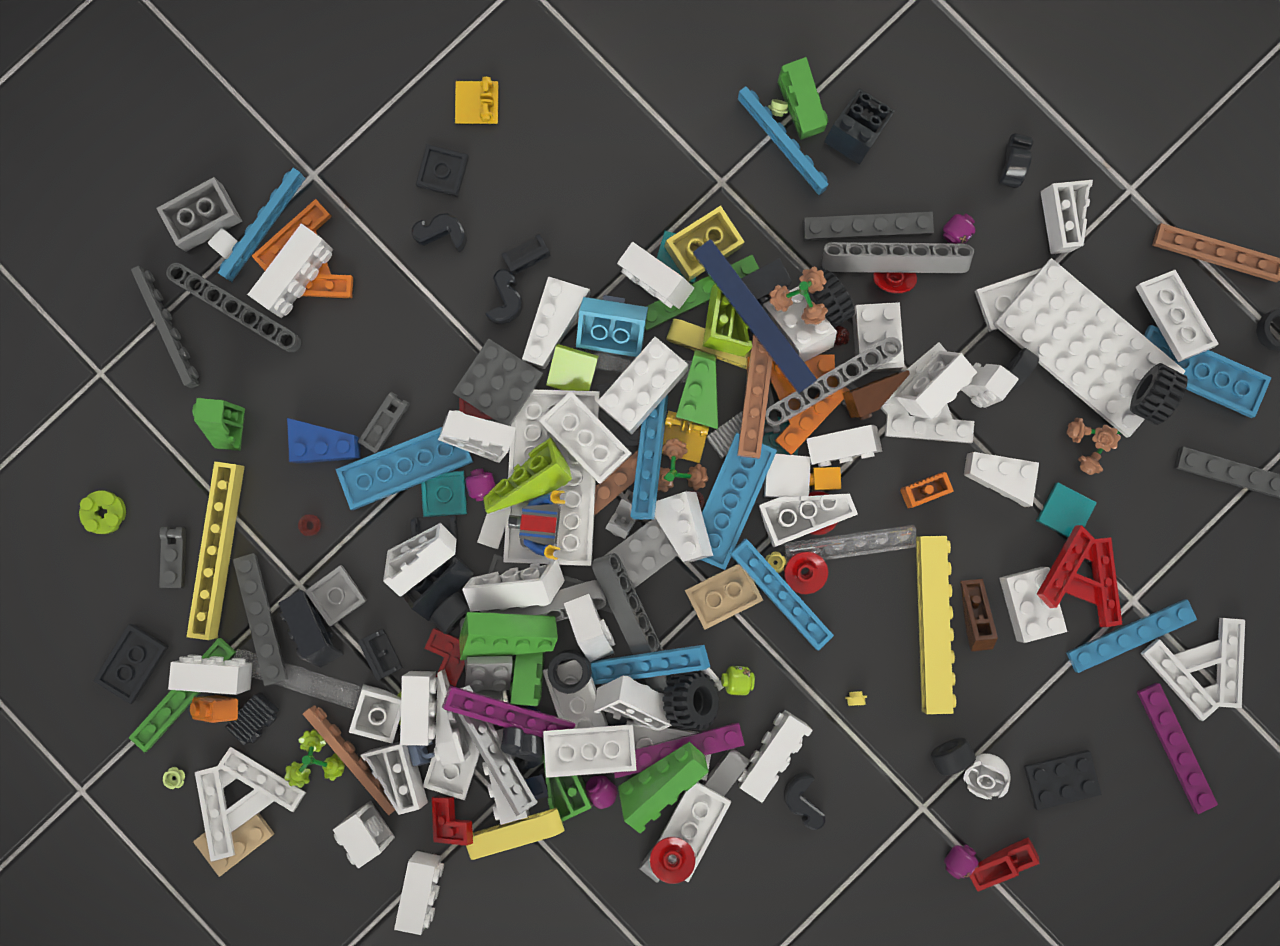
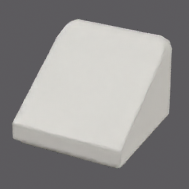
M221 228L208 241V244L222 257L228 259L233 252L234 245L238 241Z

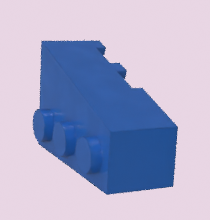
M287 418L289 462L310 463L361 459L360 443H358L360 437Z

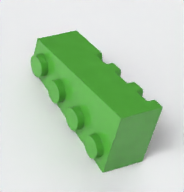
M467 612L459 636L460 660H467V657L508 656L553 651L558 639L555 616Z
M688 742L619 785L618 789L624 821L637 832L642 833L646 829L645 825L651 819L655 821L661 815L660 811L668 804L672 806L678 800L677 798L683 790L688 791L709 772L705 755Z

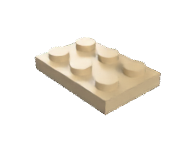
M739 564L685 590L704 630L763 601L754 581Z
M260 813L231 833L235 850L234 856L211 862L206 832L193 841L219 877L275 834Z

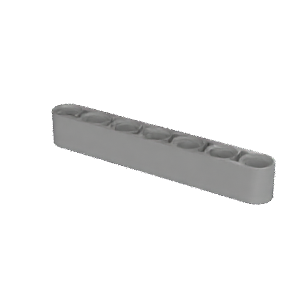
M832 242L824 246L822 268L830 272L965 273L970 269L974 249L967 244Z
M888 337L819 377L815 383L800 394L796 391L767 409L766 422L770 426H779L892 360L900 353L902 349L901 342L895 337ZM885 344H893L896 348L895 353L890 354L886 352ZM866 355H874L876 357V364L869 365L865 360ZM849 365L854 366L857 369V375L849 376L846 372V367ZM835 377L838 380V386L835 388L829 387L827 385V378ZM816 388L819 391V397L811 399L807 394L808 389ZM791 399L798 400L800 408L798 410H791L788 406V401ZM772 410L779 411L781 419L777 422L772 421L769 418V412Z
M592 580L559 590L552 602L546 606L533 605L526 608L493 609L482 613L555 616L557 622L569 618L564 603L589 594L596 610H599L606 605V597L598 580ZM463 618V619L460 621V633H461V630H462V627H463V623H464L465 618Z
M734 748L727 750L707 776V780L703 781L702 785L725 796L747 767L749 759ZM650 851L639 869L657 883L660 879L655 876L651 869L649 861Z

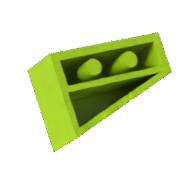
M714 284L711 288L703 347L744 357L752 348V342L749 341L748 326L717 285Z

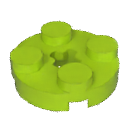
M96 491L81 500L79 516L81 523L87 531L96 534H109L116 531L122 520L125 519L126 507L123 500L112 492ZM101 507L107 509L103 519L98 515Z

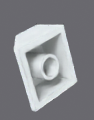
M363 684L349 733L393 743L401 717V698L384 689Z

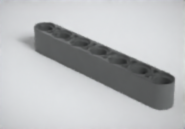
M173 263L167 268L166 275L170 281L288 352H296L301 347V339L298 335L182 264ZM183 271V276L177 279V274ZM201 281V287L195 290V285ZM219 292V299L213 301L214 294ZM237 303V310L231 313L232 305ZM255 314V322L249 324L250 316ZM274 325V332L268 335L267 329L269 326ZM292 336V344L286 346L285 340L288 337Z
M616 553L594 559L592 562L593 572L632 654L664 651L620 557ZM675 674L644 679L652 690L664 693V688L667 687L666 683Z

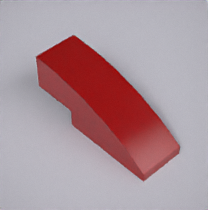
M1028 837L980 861L970 875V878L976 890L981 891L1019 876L1020 871L1038 865L1039 856Z

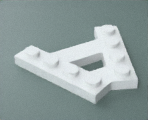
M937 343L906 369L909 370L910 375L881 407L882 411L886 414L885 436L973 443L974 421L952 419L948 404L942 408V412L937 417L927 419L909 416L908 411L895 397L939 351H946L940 343Z
M1219 618L1218 640L1174 655L1160 639L1153 641L1140 653L1199 720L1204 721L1218 707L1242 708L1244 619ZM1217 664L1216 684L1203 688L1190 674L1191 672Z
M232 747L228 749L218 766L195 772L211 862L235 855L231 834L234 830L274 801L294 812L306 792L297 786H290L289 782ZM236 779L254 788L253 791L227 809L223 788Z

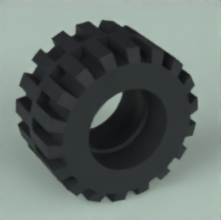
M824 269V278L827 282L823 285V290L815 291L812 294L808 289V294L811 301L815 304L825 305V308L828 309L825 318L835 328L855 314L852 299L841 281L833 273Z
M1158 363L1144 375L1135 389L1131 399L1130 411L1155 425L1163 423L1180 404L1187 388V376L1162 363Z
M701 672L680 673L672 676L671 680H668L666 683L667 687L664 688L663 692L665 694L662 697V702H664L663 710L666 711L665 716L667 720H670V724L682 730L706 729L709 725H712L714 719L717 718V710H719L720 706L718 705V701H720L717 694L718 689L714 686L715 682L713 679H710L709 675Z

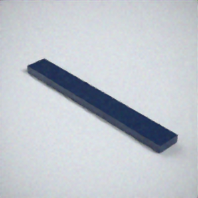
M710 239L693 251V255L797 393L800 394L817 381L816 377L714 242Z

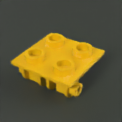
M482 77V81H456L455 124H498V81H491L490 77Z
M668 411L663 445L666 444L667 440L676 438L682 441V443H686V448L688 449V452L681 459L700 463L709 426L676 417V412Z

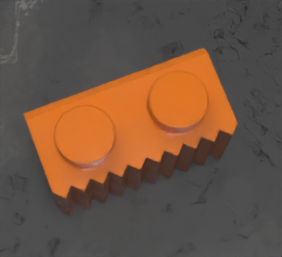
M945 472L909 484L900 490L907 508L916 507L954 492L948 475Z
M220 695L194 697L190 705V713L193 719L205 722L234 721L238 719V700L233 697Z

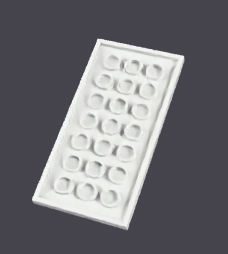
M1052 258L1047 261L993 324L1021 349L1027 348L1039 357L1038 363L1113 427L1117 428L1126 438L1130 437L1145 420L1130 411L1132 396L1144 375L1158 363H1162L1182 374L1185 373L1182 367Z
M533 390L511 424L516 430L510 445L508 478L515 471L513 468L517 464L522 466L530 458L528 454L535 447L550 437L553 439L569 465L572 480L565 486L557 489L565 491L559 497L560 500L565 501V504H559L561 511L557 547L560 550H555L553 556L558 558L559 565L592 566L596 480L539 422L570 391ZM571 391L599 419V405L597 402L600 399V392ZM533 499L506 507L503 561L505 563L533 564L539 562V564H550L549 558L535 554L524 545L523 539L519 538L520 529L508 528L509 515L521 516L523 506H527L529 501Z

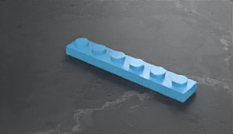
M745 86L739 91L738 100L818 195L822 194L828 186L827 177L821 171L818 172L813 166L812 159L799 150V144L795 139L789 138L785 127L772 118V112L768 107L762 106L758 95Z
M292 168L291 171L284 175L282 184L271 193L269 202L259 210L258 217L254 223L246 228L244 237L234 245L232 254L221 263L218 272L220 275L231 282L235 279L306 179L298 170Z
M668 395L641 425L630 516L633 519L654 520Z
M744 539L729 553L816 650L819 651L834 636L747 539Z
M1184 599L1066 653L1074 671L1080 673L1194 622L1197 618L1189 601Z
M705 645L593 661L591 662V676L596 685L609 683L623 675L633 679L706 670L710 667Z

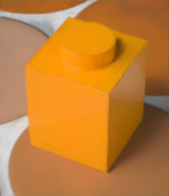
M840 467L811 469L809 486H812V491L840 490Z

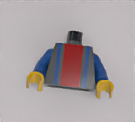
M554 490L550 494L541 495L529 501L527 506H523L521 516L509 515L508 528L520 529L519 538L523 539L524 545L537 555L545 556L552 560L558 559L553 556L555 550H560L557 547L561 511L559 504H565V501L559 498L565 491Z

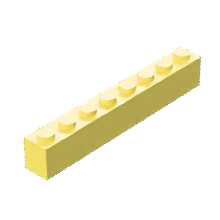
M214 461L187 630V637L203 640L218 638L245 466Z
M947 536L916 537L922 712L925 714H953V708L956 707V696L952 691V686L955 685V674L952 672V663L955 661L954 651L951 650L954 632L950 628L953 609L952 606H949V597H952V586L948 580V575H951V563L948 562V553H950L951 545L950 541L947 540Z

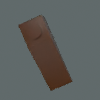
M909 370L898 371L844 392L843 397L850 417H859L860 420L872 417V412L879 410L910 375Z
M983 579L961 581L966 633L971 651L992 650L998 637Z

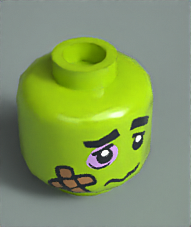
M730 666L726 673H722L721 685L725 687L728 694L747 695L750 690L754 689V673H751L748 667Z

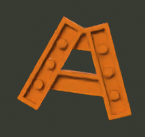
M315 199L257 250L252 257L266 271L300 224H303L317 235L316 230L332 216ZM323 263L318 269L317 277L309 281L302 295L309 297L352 298L353 276L332 275L328 263Z
M817 355L804 363L816 379L835 369V355ZM746 357V359H747V375H748V367H749V359H750V357ZM772 360L770 380L780 401L796 392V390ZM828 377L827 385L835 388L838 386V380L835 377ZM844 387L789 419L790 424L779 434L775 441L789 455H792L844 399L843 393L849 391V389ZM819 393L813 399L818 398ZM791 399L788 401V406L791 410H798L800 403L796 399Z

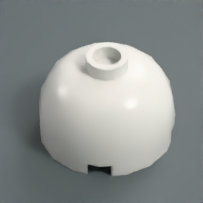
M980 754L976 756L975 762L965 770L963 779L964 782L966 780L970 792L984 799H992V796L999 795L998 798H1001L1008 792L1011 775L1008 766L1001 758L992 754Z

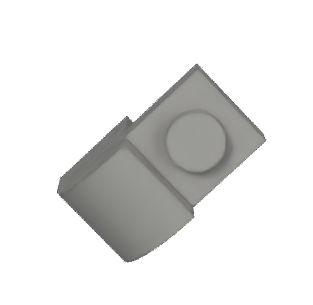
M629 490L622 497L614 515L605 528L611 531L613 535L624 539L629 535L637 520L630 517L633 492Z

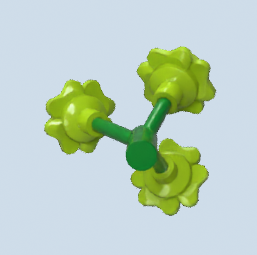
M315 729L310 732L305 731L298 741L301 743L300 749L306 750L308 756L302 758L301 764L293 762L291 766H287L284 779L289 781L290 786L302 788L304 783L307 784L310 781L309 774L311 771L306 769V767L311 764L322 766L325 772L324 777L329 778L331 781H334L336 777L342 776L345 768L343 761L336 753L326 758L324 762L316 760L313 752H320L321 748L326 745V741Z

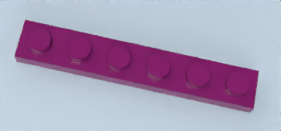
M1154 683L1137 691L1194 812L1200 814L1217 806L1218 803L1160 683Z
M449 686L442 705L444 710L506 728L518 727L524 733L534 734L543 738V731L574 729L576 725L569 720L453 686Z
M739 722L636 748V771L614 772L615 778L642 772L688 742L693 744L704 755L744 746Z

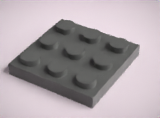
M488 339L453 391V394L498 423L510 426L544 374Z

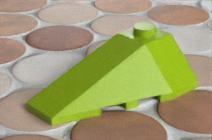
M551 437L535 447L528 454L530 458L522 466L517 464L513 468L515 471L508 479H502L483 497L485 511L488 514L553 492L572 480L569 465Z

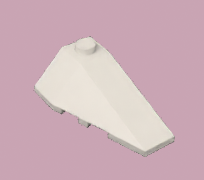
M850 494L779 497L759 505L763 522L773 547L858 514Z
M445 669L437 673L436 748H434L437 761H441L442 766L464 762L471 754L459 715L442 708L450 686Z

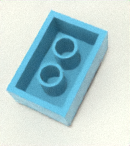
M583 297L579 310L576 348L637 357L642 351L648 307Z

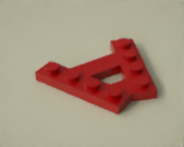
M1082 525L1074 527L1037 592V595L1049 608H1057L1064 594L1067 593L1097 605L1100 627L1122 625L1111 537L1095 539ZM1084 559L1092 562L1094 580L1077 574Z

